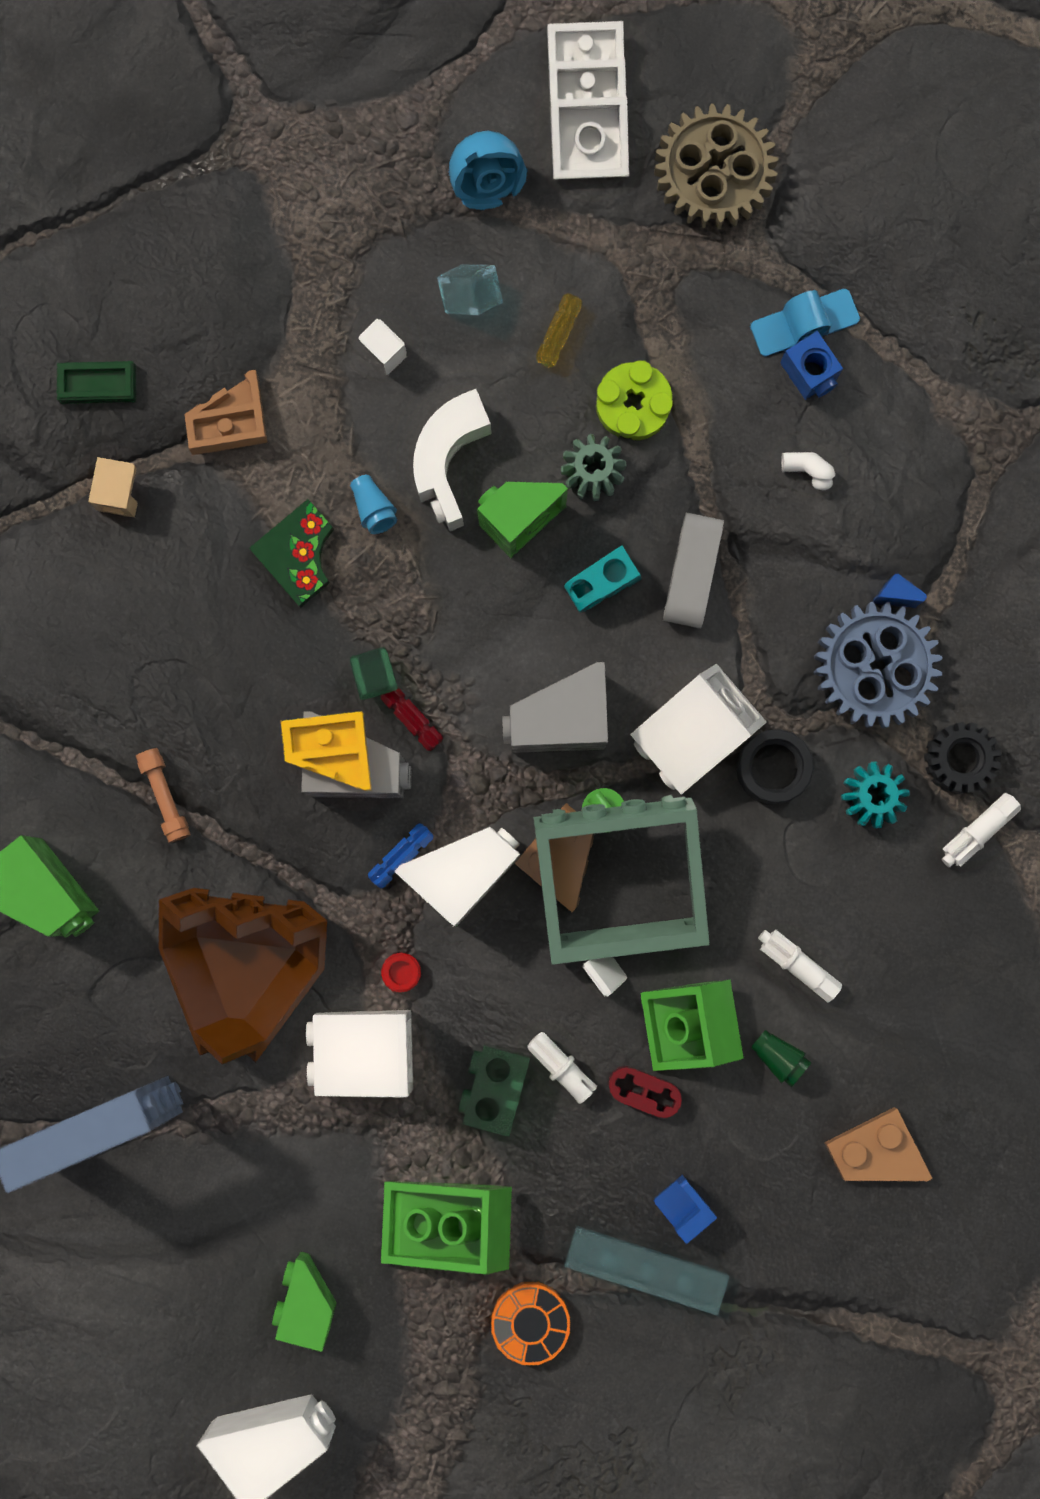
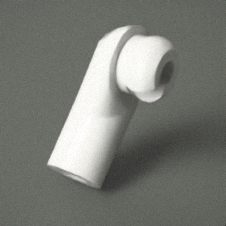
M813 452L782 453V472H807L813 477L812 484L815 489L828 490L832 487V478L835 477L834 468L818 454Z

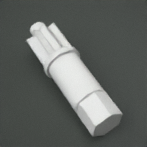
M1004 793L968 827H964L943 848L946 852L942 858L944 864L951 867L955 863L956 866L959 865L961 867L978 850H981L994 834L1021 811L1019 802L1012 795Z
M764 930L760 934L758 939L763 942L760 950L778 963L782 969H787L826 1002L832 1001L841 991L842 984L810 959L801 951L799 946L793 944L779 931L775 930L770 934Z

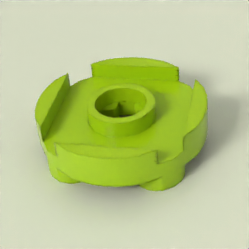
M645 361L624 363L614 367L603 377L597 388L596 411L598 418L605 429L617 437L620 435L625 438H632L631 440H644L655 435L664 427L672 409V391L667 379L660 371L651 367ZM627 394H640L643 397L641 400L642 408L636 410L634 406L627 408L624 405L628 400Z

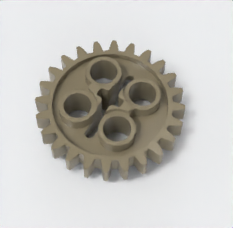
M713 103L710 104L708 114L704 115L697 106L694 110L693 119L682 113L679 122L680 126L670 123L668 129L669 136H661L659 146L662 149L656 150L655 161L659 162V164L655 165L654 176L662 177L658 180L657 190H668L664 197L665 204L677 202L674 210L675 215L680 214L684 210L689 212L687 223L690 224L698 216L701 217L702 228H706L709 219H714L717 228L721 229L723 220L728 218L734 227L737 226L739 213L747 220L751 219L752 207L761 210L764 204L763 197H770L773 189L770 184L775 183L778 174L772 170L777 166L778 157L769 156L774 151L775 143H763L766 140L768 130L755 131L758 121L756 117L747 123L743 121L745 110L741 109L736 116H732L730 105L727 104L721 114L717 113ZM723 137L729 141V144L720 146L712 139ZM739 148H742L744 150L733 154V152ZM684 157H692L698 162V164L695 166H687L681 161V159ZM744 167L751 174L740 176L734 172V168ZM699 178L698 182H696L695 184H693V185H689V184H688V182H692V181L697 180V179ZM713 187L719 192V195L715 197L707 196L703 193L702 189Z

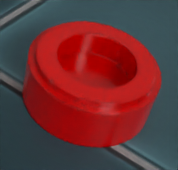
M396 953L388 957L384 962L381 976L384 984L392 991L407 992L418 984L421 978V966L414 956L408 953Z

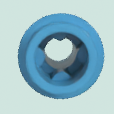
M370 475L359 476L350 483L363 528L368 529L370 534H380L396 524L397 518L395 514L397 509L373 482Z

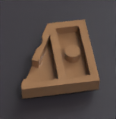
M567 803L561 808L566 813L576 812ZM595 834L549 839L555 896L571 912L579 905L581 886L586 875L589 851ZM535 839L515 864L542 886Z

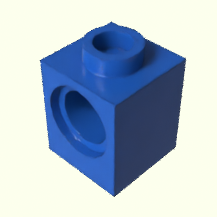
M818 331L786 350L780 362L805 400L814 394H817L820 398L832 391L838 385L836 380L843 370V367ZM809 362L818 364L822 369V374L812 375L808 373L804 364Z

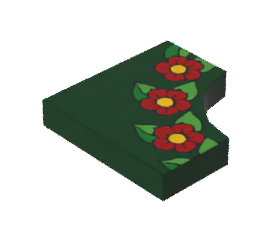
M307 499L249 549L300 608L329 584L322 571L321 553L325 541L334 529L311 501Z

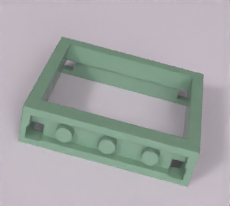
M667 795L661 801L645 803L641 799H632L622 802L621 806L606 808L602 804H592L584 806L581 809L582 811L566 813L562 809H553V813L533 817L552 965L710 945L698 817L692 798H673L672 795ZM684 823L692 918L560 934L549 839Z

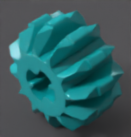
M870 762L867 772L861 766L853 769L857 780L846 778L843 782L846 787L853 790V792L841 795L842 801L853 800L854 805L846 810V814L851 816L858 811L861 812L857 822L860 826L866 825L871 817L874 829L882 828L883 818L889 824L897 822L894 811L903 813L907 810V806L898 801V798L910 795L909 790H898L897 787L898 784L905 780L904 776L901 774L891 779L893 766L887 764L880 772L877 762ZM878 787V795L883 799L882 801L871 803L872 795L867 792Z

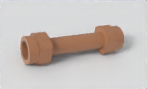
M158 748L149 749L137 754L136 759L142 775H147L165 823L161 824L168 843H173L190 836L186 818L179 816L162 769L166 766Z

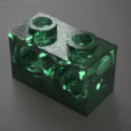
M487 1043L484 1044L482 1052L474 1050L468 1072L476 1075L472 1091L468 1089L463 1090L458 1112L465 1114L464 1125L507 1137L510 1136L530 1055ZM501 1058L509 1064L510 1071L505 1078L494 1079L488 1074L487 1064L492 1059ZM490 1097L496 1100L499 1105L498 1113L491 1118L482 1117L476 1108V1104L480 1099Z

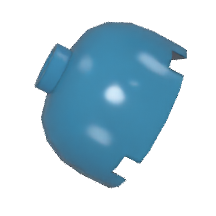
M488 130L476 132L464 138L455 147L449 162V177L456 197L462 200L463 205L472 209L484 210L502 205L503 203L499 198L505 197L512 193L513 197L516 196L526 182L527 168L513 141L499 132Z

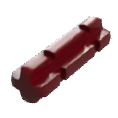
M393 684L384 690L380 697L389 709L393 708L395 710L393 713L414 737L416 735L419 737L418 741L426 750L431 751L436 748L443 740L442 735L434 726H429L430 722L409 699L406 700L404 698L405 694L397 685Z

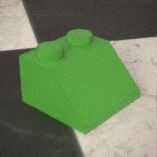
M505 482L499 489L493 486L478 501L481 505L477 508L479 526L512 558L566 507L568 488L563 483Z
M730 979L640 993L653 1071L715 1067L744 1059Z

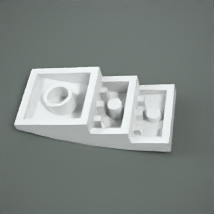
M623 21L548 24L553 180L629 177Z

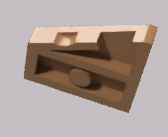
M251 370L244 374L246 379L227 391L226 388L221 389L212 395L207 403L199 404L184 414L188 446L192 455L268 443L259 378L256 370Z
M895 1107L824 1142L842 1179L845 1181H929L933 1179L898 1109Z

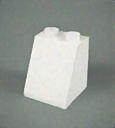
M715 664L694 678L630 735L635 740L634 746L640 755L647 760L651 759L661 770L659 775L663 782L669 788L677 789L680 794H683L760 729L766 721L723 670Z
M489 827L404 863L394 872L453 926H458L520 858V854L516 851L519 843L503 828L496 833Z
M411 1010L316 1013L313 1015V1022H307V1046H313L314 1062H308L307 1083L308 1086H314V1096L408 1097L413 1090Z
M310 1394L218 1416L210 1423L197 1446L236 1499H266L328 1450L336 1428L333 1423L336 1419L332 1410L324 1401L321 1400L318 1403L315 1397Z

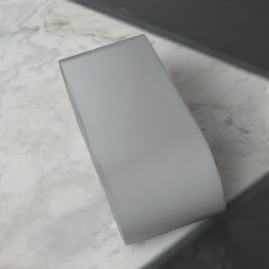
M685 513L663 621L696 628L702 627L724 520Z

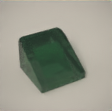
M385 647L350 657V664L360 700L369 699L398 689L394 670Z

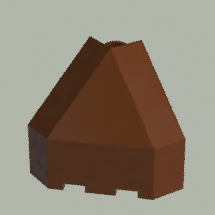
M191 888L159 899V951L200 1056L209 1052L221 1064H225L247 1054L256 1063L325 969L327 920L306 902L288 899L287 906L265 903V896L233 893L231 899L209 896V889Z

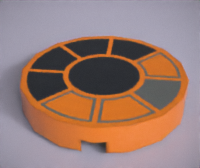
M521 1282L508 1289L497 1299L491 1316V1333L497 1348L508 1359L521 1365H540L554 1359L565 1347L570 1334V1314L564 1300L552 1287L540 1282Z

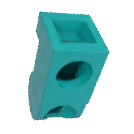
M621 545L570 579L564 585V588L579 613H582L596 606L607 597L610 598L626 587H631L642 580L626 550Z

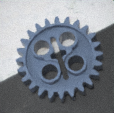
M870 602L866 606L864 614L861 608L856 605L851 609L852 619L844 613L837 617L841 628L834 624H830L826 628L832 638L822 637L818 641L826 649V652H818L814 655V659L824 663V666L814 671V675L825 676L826 681L817 688L818 690L829 689L832 693L826 699V704L835 701L840 703L836 712L838 716L847 710L851 711L850 723L852 724L857 722L862 716L864 717L866 728L872 727L876 718H878L882 729L889 727L890 717L893 718L897 725L905 722L904 712L912 718L919 714L915 703L923 707L930 704L924 692L935 693L938 690V687L930 682V679L942 676L941 671L932 668V664L942 660V656L931 654L930 649L939 642L938 640L926 641L924 638L931 629L929 626L920 630L915 627L919 620V615H915L910 620L904 619L906 607H901L895 614H892L890 602H886L880 612H877L874 602ZM881 632H890L895 636L897 640L895 649H887L881 644ZM864 633H867L871 639V648L863 638ZM852 645L859 649L861 653L859 663L854 664L846 660L843 652L845 646ZM874 660L877 662L883 661L885 667L881 671L879 669L872 670L870 663ZM897 667L905 668L911 674L909 686L901 685L895 679ZM860 681H868L873 684L876 691L873 700L865 699L860 695L858 690ZM885 684L892 691L893 695L891 698L887 697L885 693Z

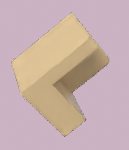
M97 457L88 502L97 511L135 517L138 503L131 496L136 466L133 463Z

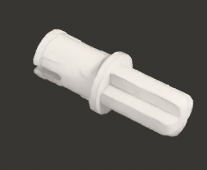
M545 1033L537 1034L529 1042L528 1050L551 1073L550 1079L552 1081L556 1079L579 1104L591 1096L592 1091L596 1090L597 1085L573 1062L575 1058L572 1055L567 1057Z

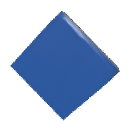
M895 573L872 602L882 605L890 602L891 606L916 608L924 602L927 596L908 580Z

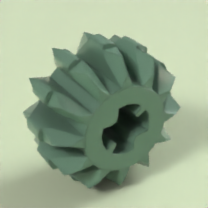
M593 434L588 435L586 446L580 440L575 439L573 441L574 451L565 450L563 453V459L568 464L561 466V474L571 476L566 481L565 486L568 489H573L579 485L577 497L580 499L585 497L587 490L592 491L593 501L599 500L600 489L606 495L612 496L614 494L612 483L622 485L624 481V476L619 471L626 469V461L616 459L621 454L619 446L607 449L610 441L607 436L602 438L600 445L595 444ZM594 461L600 464L599 469H596L593 474L587 472V467L591 466Z

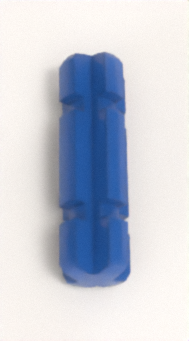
M417 824L409 832L410 836L407 839L404 837L382 859L384 862L381 865L377 864L368 873L369 879L377 887L384 888L393 879L391 876L400 865L411 861L420 853L418 849L421 846L425 848L433 840V834L423 824Z

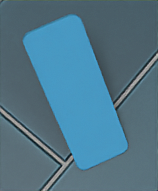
M841 289L822 297L819 296L818 291L811 290L791 298L785 304L783 311L753 321L750 328L760 354L766 357L791 348L816 331L821 336H825L856 325L860 317L849 290Z

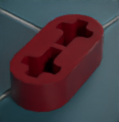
M629 1066L618 1067L609 1077L608 1086L610 1093L614 1099L623 1104L661 1118L672 1117L681 1107L682 1098L679 1090L667 1080ZM627 1074L633 1075V1083L643 1087L641 1094L628 1090L626 1095H621L620 1087L615 1084L617 1078L624 1079ZM664 1088L669 1089V1096L674 1099L672 1106L665 1105L662 1110L657 1109L658 1103L653 1098L647 1096L648 1090L661 1094Z

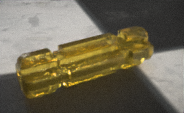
M569 293L563 295L559 304V311H556L544 337L545 343H541L536 354V360L547 367L555 366L560 356L559 350L563 349L575 323L574 318H577L582 307V300L577 296Z

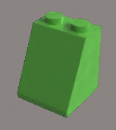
M21 835L0 851L1 913L48 937H68L71 934L77 937L94 924L91 918L99 912V909L44 839Z

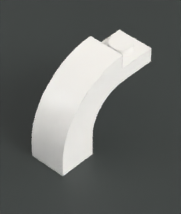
M476 389L451 399L429 418L419 435L414 452V478L420 500L424 502L436 497V500L430 502L438 523L446 521L449 531L464 526L463 517L447 481L449 463L461 447L491 434V423Z

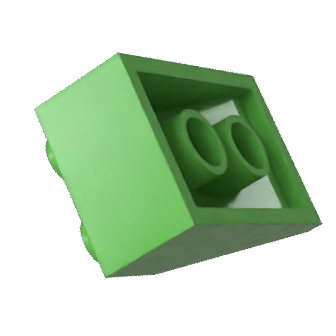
M385 1181L381 1263L485 1275L508 1270L512 1187L482 1184Z

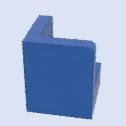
M683 1174L654 1198L657 1207L674 1226L675 1231L686 1244L717 1219L712 1209Z

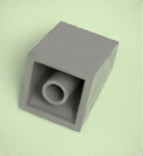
M596 662L510 705V716H502L504 744H511L512 753L605 749L608 743L605 662Z
M303 712V718L320 716L313 712ZM366 737L371 791H364L302 768V792L310 797L404 798V789H411L412 770L409 763H405L404 758L399 752Z

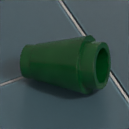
M767 1030L760 1035L751 1047L782 1084L785 1081L791 1087L812 1063L804 1057L806 1054L804 1051L770 1034Z

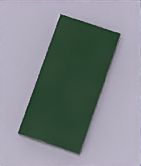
M133 361L57 363V401L60 404L136 402V365Z

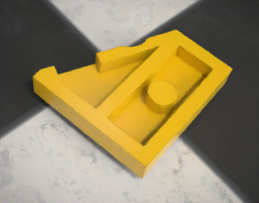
M362 711L281 721L285 762L364 791L372 790L364 714Z

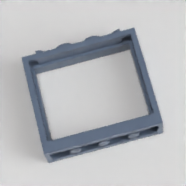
M166 1076L0 1148V1178L6 1193L147 1133L181 1114L183 1111L180 1105L184 1103L179 1093L181 1092L180 1087L176 1082L171 1083L169 1076Z

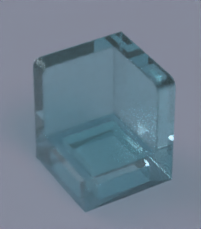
M462 264L437 276L444 311L447 314L480 315L503 303L495 265Z

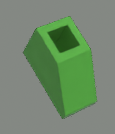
M300 1252L295 1262H288L282 1285L289 1288L285 1302L278 1301L274 1312L272 1325L278 1327L275 1340L322 1352L328 1339L337 1302L309 1253Z

